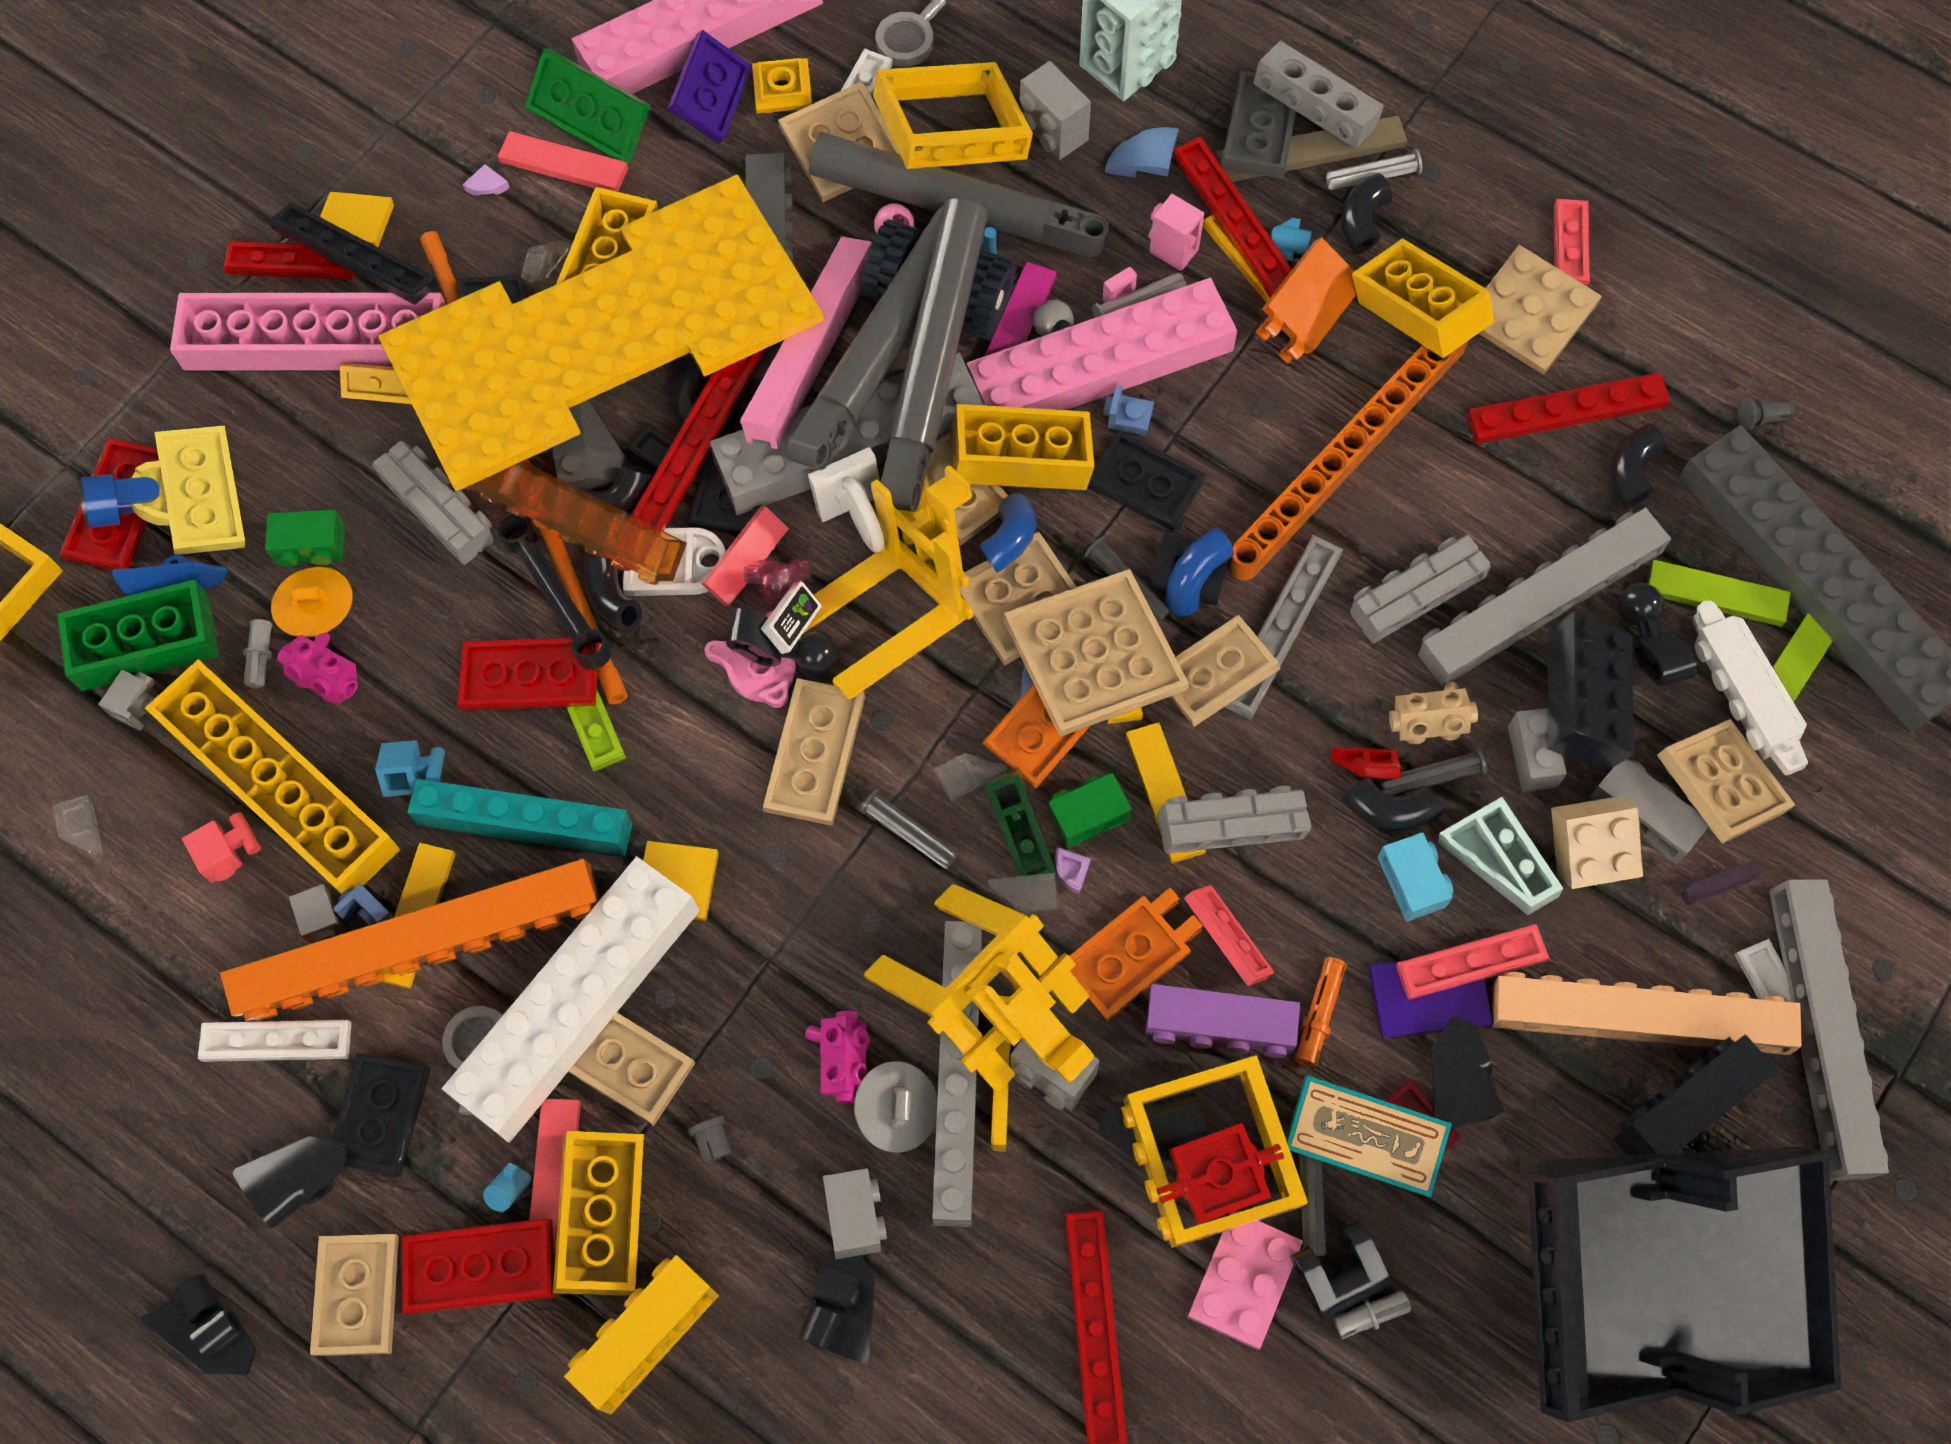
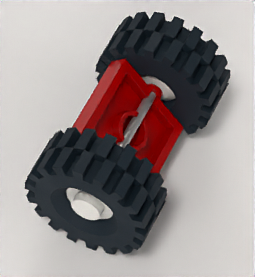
M890 219L885 220L883 226L879 227L878 235H875L872 248L870 247L868 252V261H865V273L862 275L863 284L861 291H863L862 296L865 299L878 303L922 235L920 229ZM984 250L980 252L962 327L963 332L987 340L992 339L1010 300V294L1013 291V281L1016 278L1015 271L1017 269L1014 260Z

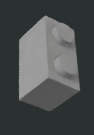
M1548 708L1518 711L1508 725L1522 792L1557 788L1567 774L1563 755L1547 749Z
M868 1168L823 1176L835 1259L881 1252L880 1240L887 1239L884 1217H876L874 1202L881 1201L877 1179L870 1180Z

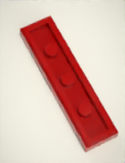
M229 241L223 267L227 275L353 280L355 274L301 244Z

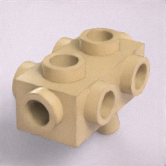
M1454 682L1446 683L1443 691L1395 696V710L1389 711L1391 731H1397L1399 740H1406L1410 744H1420L1426 738L1438 736L1445 740H1456L1461 734L1470 733L1471 723L1478 722V710L1475 701L1470 702L1466 689H1459L1458 685Z

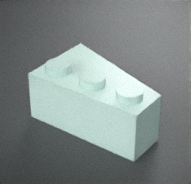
M1503 797L1439 833L1438 843L1527 915L1557 899L1563 890V887Z

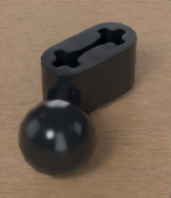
M1635 583L1628 586L1621 593L1619 612L1626 621L1637 625L1641 638L1635 639L1633 646L1638 665L1658 686L1694 678L1697 667L1691 650L1672 631L1662 633L1658 618L1661 616L1664 608L1662 594L1658 588L1649 583Z
M737 608L732 611L726 645L752 662L763 666H778L781 663L782 657L797 661L803 671L811 675H823L836 665L838 648L830 635L821 631L810 632L798 640L790 652L781 654L761 630L768 617L755 610Z

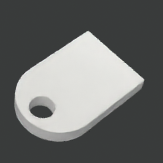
M665 528L645 565L624 555V595H697L708 592L701 583L714 566L705 567L701 564V560L711 554L716 555L720 559L726 552L723 543L714 533L702 528Z

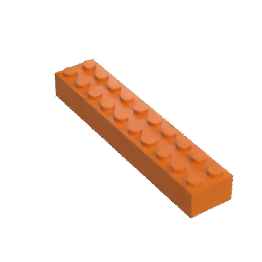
M581 859L220 972L231 1015L243 1016L246 1021L254 1019L255 1021H261L277 1016L278 1008L296 1010L314 1004L313 997L316 996L330 999L350 992L348 986L354 984L355 986L363 985V987H369L385 981L384 974L389 972L392 975H407L421 970L420 964L427 961L428 964L434 963L435 965L446 963L456 959L455 953L462 950L464 952L470 951V954L481 952L491 948L490 942L500 939V941L505 940L506 943L526 937V930L532 928L547 931L561 926V919L570 916L576 920L584 919L599 902L601 895L592 865L586 860Z

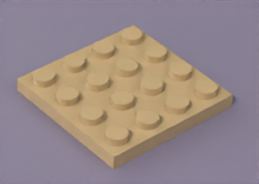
M1130 569L1003 614V621L1059 737L1187 691L1189 683Z

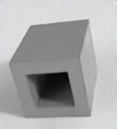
M324 884L289 897L301 937L309 944L346 932L343 920L333 910L334 906L337 905L335 896Z

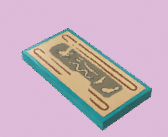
M1306 1075L1302 1083L1286 1141L1289 1150L1431 1197L1452 1124Z

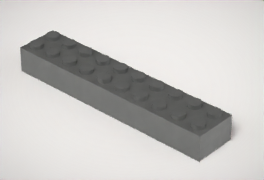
M1742 425L1688 461L1678 479L1779 589L1791 592L1789 600L1804 616L1809 613L1833 640L1830 645L1912 734L1951 706V648Z

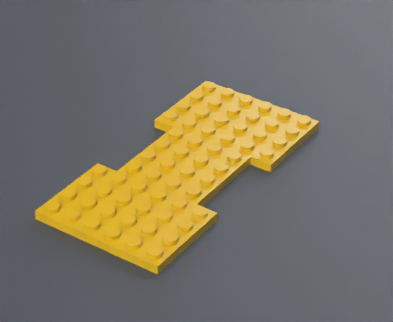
M738 174L621 226L622 236L631 249L630 252L517 303H511L501 282L498 281L378 335L455 492L580 435L579 427L569 408L688 353H691L705 377L825 321L822 310Z

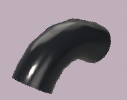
M1376 173L1356 185L1342 205L1341 229L1347 245L1353 254H1361L1369 250L1381 237L1373 222V214L1378 208L1390 203L1392 193L1387 179L1380 173Z
M692 356L676 372L669 393L671 412L680 427L684 424L712 375L711 373L704 377Z
M1648 423L1624 438L1612 457L1611 482L1618 500L1625 509L1640 504L1654 491L1645 474V467L1652 458L1665 452V440L1659 428L1653 423Z
M622 464L615 483L609 488L601 491L578 488L570 520L582 523L605 524L624 518L635 509L654 473L637 466Z
M585 553L584 586L589 604L598 618L613 629L624 633L634 631L641 622L642 609L636 600L629 599L621 591L618 581L619 557L604 553Z
M1370 778L1363 779L1341 798L1344 804L1365 823L1387 831L1416 829L1435 820L1443 812L1435 795L1424 786H1420L1404 796H1393L1380 790Z

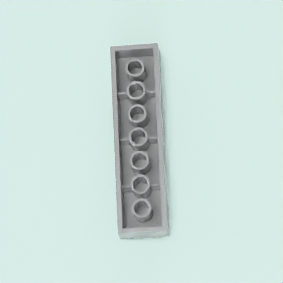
M957 353L936 441L951 432L956 404L984 405L960 353ZM904 373L882 380L828 465L868 447L874 453L877 465L886 462V451L889 450V437ZM811 406L798 410L778 449L771 448L770 442L755 439L753 444L747 443L744 430L710 441L714 463L725 485L736 516L752 511L753 507L757 505L766 506L811 489L808 474L817 471V469L790 461L787 457L788 442Z

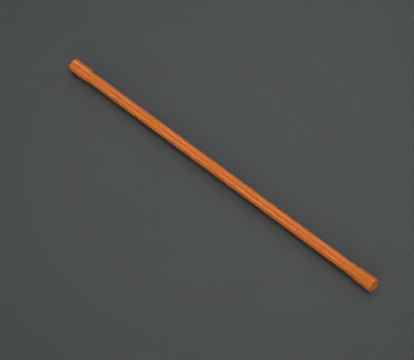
M429 231L424 233L420 237V242L428 262L433 267L447 304L460 298L456 280L447 261V254L437 232ZM528 458L513 466L559 579L589 627L599 630L530 460ZM610 657L609 661L598 669V679L608 703L618 704L624 701L628 694L619 672L614 667Z

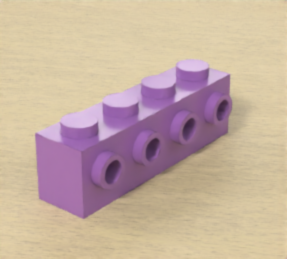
M1152 984L1149 992L1145 1036H1151L1154 1042L1162 1044H1173L1175 1040L1190 1041V1046L1208 1049L1212 1048V1044L1227 1046V1050L1234 1053H1248L1249 1049L1264 1051V1055L1268 1057L1285 1058L1287 1054H1292L1297 1047L1300 1002Z

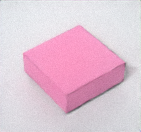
M1131 267L1104 282L1102 298L1104 303L1135 291L1137 274Z

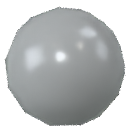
M1058 299L1046 300L1037 307L1033 316V324L1038 335L1042 337L1073 326L1074 316L1071 308L1066 303Z

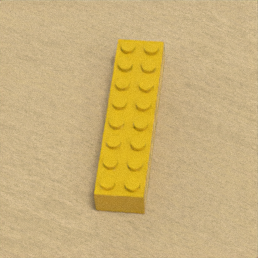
M199 659L145 707L166 730L341 895L349 889L356 888L359 884L364 886L401 850L388 834Z

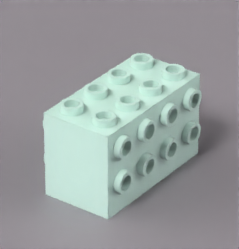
M1083 0L1079 66L1124 102L1140 87L1149 85L1159 71L1163 68H1169L1175 61L1182 0Z

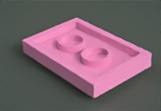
M1233 1211L1229 1215L1238 1213V1211ZM1260 1221L1222 1232L1187 1318L1260 1350L1293 1268L1291 1254L1300 1250L1303 1241Z

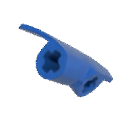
M172 555L158 566L112 571L113 578L126 596L191 580H196L206 590L221 584L228 573L226 567L189 561L183 555Z

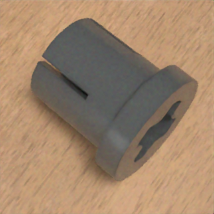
M723 1116L709 1119L688 1129L690 1137H695L704 1164L732 1154L723 1125L726 1124Z

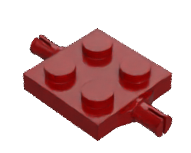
M1241 1123L1170 1149L1169 1152L1177 1171V1181L1157 1187V1195L1172 1190V1193L1159 1197L1162 1204L1183 1196L1189 1203L1198 1225L1271 1198L1264 1179V1166L1278 1160H1283L1284 1154L1281 1152L1270 1157L1268 1156V1154L1281 1150L1278 1143L1258 1151L1250 1142L1245 1127Z

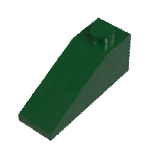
M1019 767L986 779L985 787L1022 885L1056 874Z

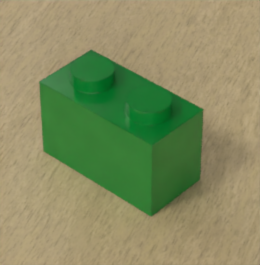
M336 510L268 513L265 551L276 565L283 567H294L299 563L328 565L333 561H343L345 524Z
M1113 773L1104 777L1102 774L1092 776L1083 783L1084 786L1073 791L1070 789L1059 791L1048 802V815L1066 850L1130 821L1132 808Z

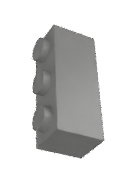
M1626 759L1613 767L1589 797L1594 801L1622 796L1638 807L1640 837L1676 865L1687 855L1709 827L1694 805L1685 803L1676 796L1675 791L1669 785L1656 781L1647 774L1645 768L1640 763L1634 760Z

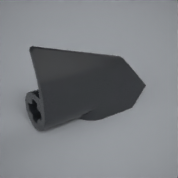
M1452 1016L1431 1048L1434 1117L1451 1123L1450 1130L1472 1122L1473 1124L1483 1122L1505 1112L1490 1077L1492 1073L1491 1061L1476 1024Z
M1195 1092L1143 1104L1162 1161H1173L1169 1152L1170 1149L1208 1136L1199 1100ZM1122 1106L1108 1109L1098 1133L1129 1158H1135L1132 1144L1137 1141L1133 1129H1127L1123 1122Z
M308 1136L235 1168L233 1175L257 1214L272 1229L299 1209L304 1203L312 1204L326 1196L334 1188L335 1182L333 1179L346 1170L348 1145Z
M834 1249L830 1250L811 1297L813 1301L798 1339L867 1365L870 1362L875 1276L862 1255L836 1260Z
M204 1273L192 1276L182 1282L173 1290L175 1298L140 1318V1322L204 1374H249L257 1349L238 1317L231 1309L222 1305Z

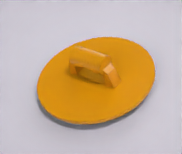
M311 567L300 570L286 578L275 591L271 602L272 618L282 631L295 637L301 634L308 638L315 637L321 633H327L338 626L347 616L353 600L352 589L348 580L341 573L331 568Z

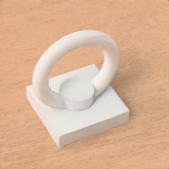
M868 447L834 462L824 470H817L808 474L816 510L821 521L825 522L849 511L867 547L875 553L881 552L885 545L884 536L870 501L874 500L871 483L876 479L880 481L876 457L871 448Z

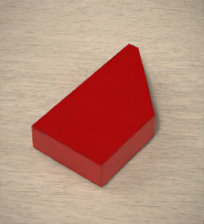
M1331 748L1330 760L1362 777L1400 779L1401 767L1396 750Z

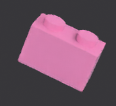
M1171 194L1164 204L1158 203L1151 214L1150 219L1153 221L1148 236L1151 239L1149 253L1177 270L1182 271L1199 250L1204 212Z

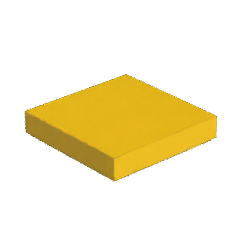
M330 192L320 217L379 247L394 204L392 197Z
M647 841L643 861L693 897L700 910L693 920H707L719 855L718 850Z

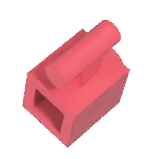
M237 812L230 816L229 820L234 829L227 833L213 820L181 838L199 873L211 883L230 878L236 869L244 865L236 849L244 846L248 855H253L261 850V846L242 812Z

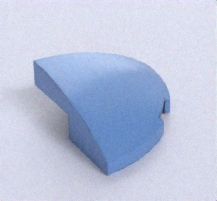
M1152 128L1141 131L1132 138L1124 140L1111 154L1105 167V173L1136 178L1137 171L1168 177L1179 128Z

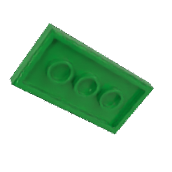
M544 48L524 108L616 160L630 164L651 105L550 48Z

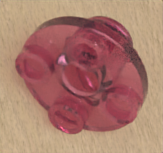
M776 558L759 560V564L744 566L743 572L745 582L761 584L758 591L764 598V607L772 612L793 583L813 576L810 559H794L790 561V564H780V559Z

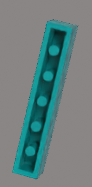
M416 779L408 808V814L418 826L624 857L632 828V821L624 809Z

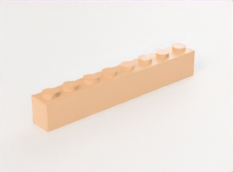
M1519 972L1503 973V976H1498L1492 984L1491 1016L1493 1024L1491 1028L1714 1048L1729 1036L1735 1042L1746 1034L1762 1053L1790 1055L1802 1047L1800 1003L1787 1002V998L1783 996H1766L1761 1000L1750 999L1749 994L1741 992L1717 996L1712 995V991L1707 989L1689 990V993L1674 992L1673 987L1663 985L1653 986L1651 989L1637 988V984L1630 982H1618L1614 986L1600 985V981L1595 979H1579L1577 983L1563 982L1562 977L1554 975L1541 976L1540 979L1525 978V974Z

